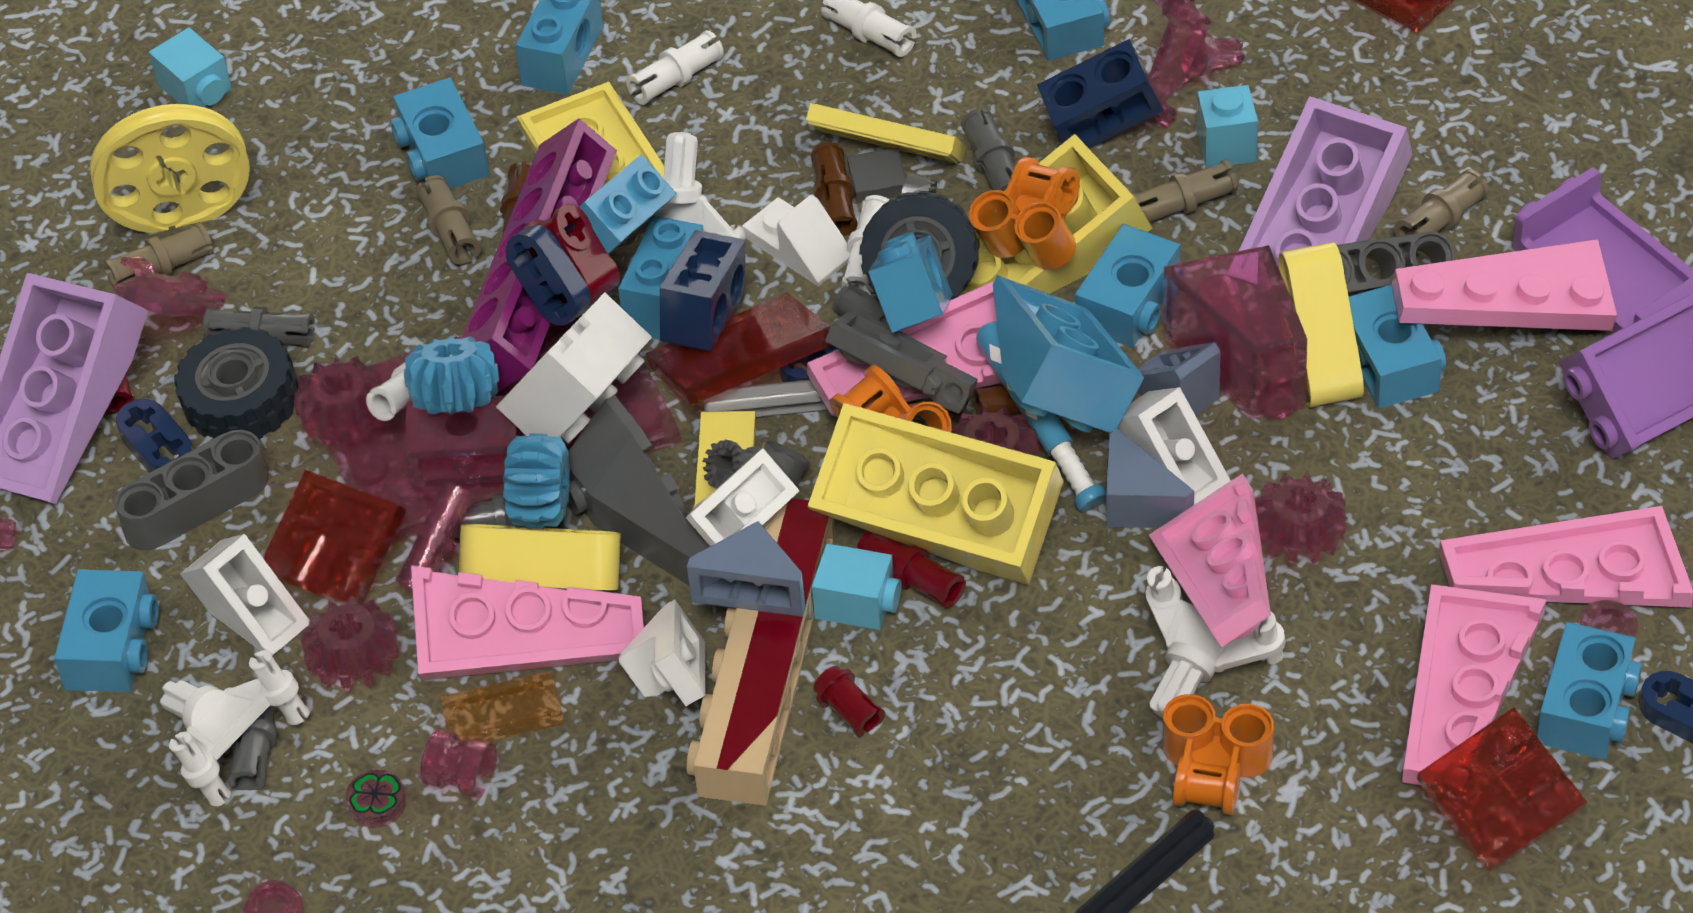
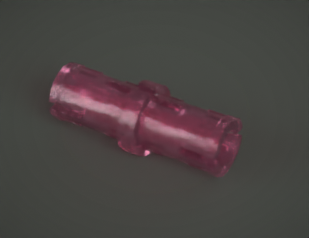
M443 481L442 487L424 524L418 523L415 528L414 534L417 535V538L395 581L413 589L411 566L431 568L432 572H438L448 551L454 552L458 544L454 538L473 500L476 498L475 494L449 481Z

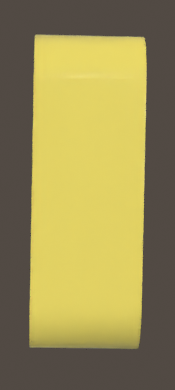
M1330 242L1280 252L1278 257L1280 280L1301 390L1307 389L1310 397V403H1306L1307 407L1362 398L1364 394L1363 374L1343 263L1336 243Z
M461 524L459 572L482 575L483 579L515 583V580L536 582L539 586L567 589L568 587L588 590H618L621 533L560 528L527 529L525 526Z

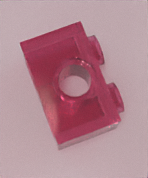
M494 395L491 397L489 404L475 406L470 413L465 411L455 412L452 416L448 412H440L435 415L429 414L427 409L415 408L412 402H407L405 457L412 488L504 482V459L507 457V447L516 436H523V432L496 408L506 395Z

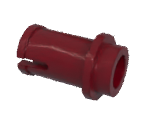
M832 666L826 669L814 683L813 690L817 693V702L822 707L830 706L853 729V732L861 738L864 731L868 733L882 723L885 711L880 706H877L854 683L855 675L849 669L841 670L838 666Z

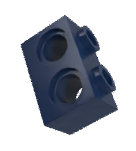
M1130 39L1037 84L1052 123L1063 143L1075 134L1088 148H1091L1164 112L1147 70Z
M699 230L693 232L660 286V341L682 345L688 349L708 351L713 349L745 293V239Z

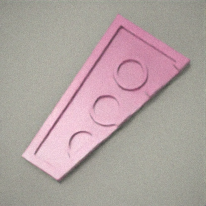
M1598 239L1398 268L1395 270L1391 284L1399 323L1612 331L1617 317Z
M994 281L950 300L943 315L899 330L947 355L946 363L978 379L975 388L1001 384V381L976 342V334L979 329L989 322L997 321L993 293ZM840 349L807 363V375L831 416L836 415L831 409L829 400L835 394L844 395L865 378L864 371L871 366L868 363L862 364L847 359L840 353ZM896 384L906 402L931 397V395L924 394L922 390L917 388H906Z
M1243 473L1149 534V537L1221 648L1232 640L1248 636L1261 621L1271 616L1254 492Z
M1662 506L1440 540L1439 556L1449 587L1546 599V602L1692 607L1693 589Z
M411 566L418 675L421 680L619 660L621 652L645 627L643 603L640 596L568 587L567 590L542 587L536 582L515 580V583L483 579L482 575L458 572V575L432 572L431 568Z
M1431 584L1402 783L1462 791L1545 614L1546 599Z

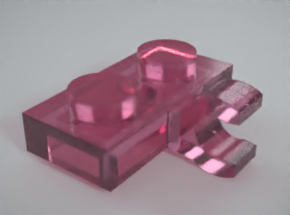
M143 257L121 258L120 264L132 268L136 279L123 284H115L114 291L136 305L166 317L204 315L207 308L221 310L224 306L226 293L209 288V279L188 272H178L177 278L155 273L152 264Z

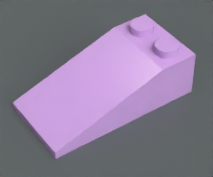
M1309 96L1231 266L1227 280L1284 299L1278 264L1280 252L1330 242L1339 245L1369 240L1391 203L1412 157L1407 127Z
M31 273L26 274L0 355V489L53 504L57 503L133 361L148 313L147 309L116 294Z

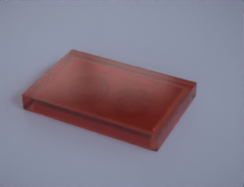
M785 293L731 316L711 351L698 348L688 349L682 345L668 343L647 352L646 357L652 371L689 405H694L831 346V344L825 341L830 325L791 294Z

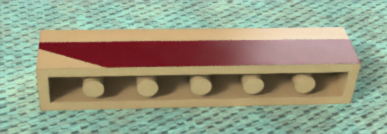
M791 498L762 525L802 572L805 598L803 617L733 607L727 608L724 626L725 637H728L725 649L717 648L712 667V680L716 682L713 695L705 694L702 699L699 722L703 732L700 741L692 740L687 756V774L695 776L698 797L765 806L767 804L815 617L812 584L827 543L833 544L836 535L834 518L810 510L808 508L809 500Z

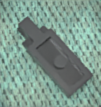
M855 308L848 311L831 325L825 339L827 343L839 348L840 353L847 359L857 363L876 365L883 369L896 384L906 388L922 390L924 394L931 395L934 403L957 413H960L967 407L978 381L977 378L946 363L947 355L900 331L892 333L888 325Z

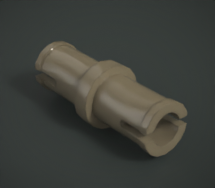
M1223 160L1216 165L1189 175H1185L1183 172L1171 176L1170 182L1132 195L1150 223L1182 210L1186 215L1196 211L1197 205L1230 192L1238 191V181L1235 172L1228 175V171L1232 170L1233 167L1228 160Z
M1473 169L1463 171L1458 178L1443 189L1436 188L1426 194L1422 200V205L1406 217L1398 220L1394 225L1395 235H1405L1412 229L1415 230L1413 234L1439 232L1442 228L1446 230L1453 228L1459 223L1462 213L1488 195L1489 188L1486 180H1482L1475 187L1469 189V184L1481 174Z
M441 175L426 177L425 180L431 189V193H428L422 182L418 184L416 191L418 198L428 213L427 222L434 236L441 238L448 257L453 263L463 265L472 262L465 247L468 245L472 254L477 258L481 251V245L469 226L470 218L467 209L463 203L454 198L445 177Z
M198 223L192 228L162 240L157 236L145 240L144 247L112 260L104 261V267L107 270L105 272L113 289L119 292L125 287L157 274L161 278L172 274V268L204 255L213 254V247L210 245L212 242L203 224Z

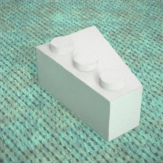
M604 292L506 395L496 408L526 436H529L530 433L548 434L550 437H561L565 442L569 443L591 420L583 412L589 407L596 413L604 400L613 396L618 391L611 382L616 378L623 384L643 364L645 360L638 355V352L647 344L652 336Z

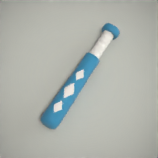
M997 321L985 324L977 332L976 342L1047 455L1053 456L1062 473L1066 476L1067 481L1071 484L1070 486L1076 494L1074 499L1076 508L1080 512L1085 513L1102 505L1106 501L1107 491L1102 485L1094 484L1092 478L1089 477V473L1085 470L1075 450L1071 447L1073 440L1057 414L1047 412L1045 416H1038L1026 411L1016 403V394L1003 378Z

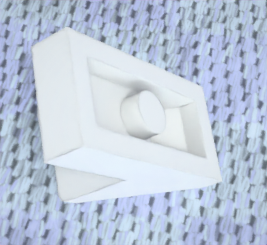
M809 195L796 207L777 197L742 225L746 232L747 240L818 287L848 263L850 252L847 251V242L814 195Z
M761 449L716 490L702 499L687 515L686 519L704 540L712 546L757 521L763 525L800 490L764 449Z
M674 599L664 605L621 652L619 663L644 697L657 696L664 691L670 692L674 690L684 705L688 706L705 696V641Z

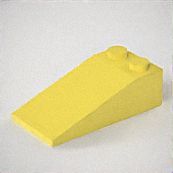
M1074 134L1039 162L1042 166L1058 170L1068 166L1078 171L1080 177L1078 197L1064 219L1076 241L1074 256L1061 268L1044 270L1035 265L1025 248L1015 256L999 258L989 252L979 237L978 266L973 278L959 296L995 281L997 275L1050 294L1088 275L1122 224L1145 232H1149L1153 228L1135 197Z
M843 403L810 497L808 508L909 546L916 545L927 550L928 553L969 568L1029 585L1064 481L1055 461Z

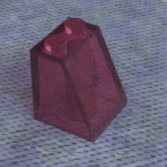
M1269 245L1163 267V338L1166 345L1171 349L1215 342L1220 350V392L1252 420L1267 416L1280 419L1289 416L1295 410L1304 409L1308 339Z

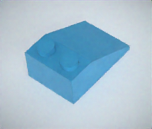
M997 275L993 283L1003 378L1016 394V403L1026 411L1038 416H1045L1047 412L1060 415L1068 424L1084 432H1091L1093 427L1109 433L1116 430L1144 379L1141 372L1087 307Z

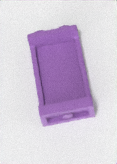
M1593 167L1576 178L1571 177L1565 180L1558 189L1539 201L1526 204L1515 217L1512 248L1516 251L1598 239L1617 313L1612 329L1615 333L1692 294L1693 269L1601 195L1602 174Z
M1693 293L1558 361L1564 372L1563 381L1567 391L1574 399L1579 401L1589 420V431L1592 439L1612 459L1693 418Z

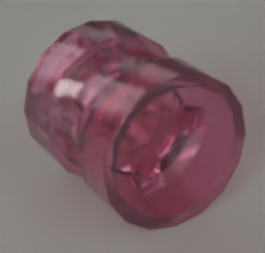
M440 728L436 729L429 737L422 755L420 766L422 783L439 789H443L448 785H456L462 795L477 799L482 798L486 789L476 787V776L492 778L497 762L496 744L479 738L466 743L455 732Z

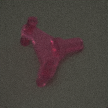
M1150 0L1162 8V16L1168 20L1149 73L1151 82L1164 109V112L1152 118L1164 128L1170 126L1175 121V118L1172 116H1177V111L1164 101L1184 82L1188 81L1191 76H1205L1213 68H1228L1233 64L1243 63L1245 59V54L1242 52L1243 43L1239 39L1213 38L1207 32L1209 27L1205 25L1211 24L1210 18L1197 10L1194 0Z

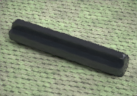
M1200 810L1190 811L1081 905L1075 913L1130 912L1214 838V823Z

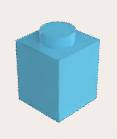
M190 27L149 51L157 85L179 104L200 107L214 105L227 92L232 90L224 56Z
M1249 85L1197 91V135L1205 168L1216 165L1223 160H1228L1231 165L1257 162L1258 119Z
M827 543L812 584L815 619L880 630L886 611L895 613L901 597L902 582L901 579L893 578L892 555Z

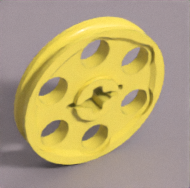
M188 104L155 106L138 111L122 119L111 127L99 140L90 162V175L94 194L101 209L117 223L146 233H156L169 230L170 226L177 228L220 217L241 197L246 188L250 171L245 143L235 125L213 110ZM182 125L187 128L183 134L177 137L161 135V132L169 126ZM226 143L230 145L228 150L221 154L210 155L204 152L211 144ZM126 146L140 149L136 155L129 158L114 156L118 149ZM160 156L163 158L167 168L162 167ZM173 171L178 172L180 183L177 181ZM210 181L225 183L223 188L215 192H203L200 190L205 183ZM120 185L136 187L134 192L125 196H115L110 193L112 189ZM170 201L179 204L175 210L167 213H158L153 210L162 202Z

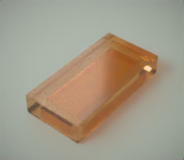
M552 671L440 696L452 750L564 724Z

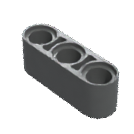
M1422 232L1337 245L1343 263L1348 296L1391 285L1396 269L1419 266L1416 260V251L1425 253L1430 258L1431 263L1455 260V250L1452 243L1444 235L1437 232ZM1366 258H1370L1380 265L1382 279L1374 278L1368 273L1365 266Z
M232 430L123 487L116 495L114 505L127 544L141 551L156 549L263 491L268 483L269 475L260 442L257 436L251 432Z

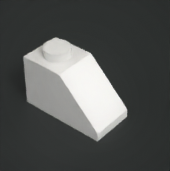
M1180 387L1148 391L1130 403L1118 429L1194 490V505L1231 481Z
M245 534L220 540L180 573L209 613L258 650L270 651L272 656L311 624V621Z

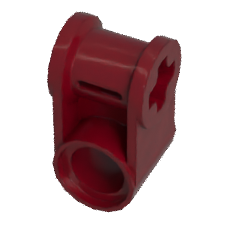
M566 204L556 209L552 218L546 221L537 219L526 224L522 229L524 230L532 225H539L553 233L589 289L591 299L589 308L604 292L608 295L618 286L620 278L616 263L608 255L594 232L588 216L576 205ZM570 224L575 225V228L565 232L564 228ZM533 247L529 248L531 255L534 258L537 257L535 249ZM563 293L558 294L563 303L568 302Z

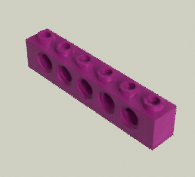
M580 118L539 145L461 338L470 336L476 342L482 341L490 345V350L494 353L495 364H498V392L525 376L534 367L550 326V322L540 314L512 271L506 259L505 249L507 242L512 236L522 231L526 224L537 219L546 221L552 218L553 213L561 206L572 204L580 207L588 198L604 186L617 152L613 146Z

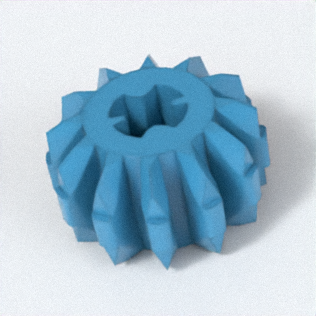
M451 335L448 339L444 340L433 338L430 344L417 345L413 348V352L405 357V387H408V394L412 399L413 407L421 410L427 409L429 414L435 415L440 412H448L452 416L455 412L459 411L470 413L475 406L489 404L491 397L498 393L497 382H499L498 364H495L494 353L491 352L488 343L476 342L473 337L454 339Z
M530 433L529 436H516L508 445L507 457L504 459L503 498H505V512L513 525L526 526L527 529H544V526H558L567 515L569 487L571 485L569 475L571 466L568 462L569 451L561 437Z

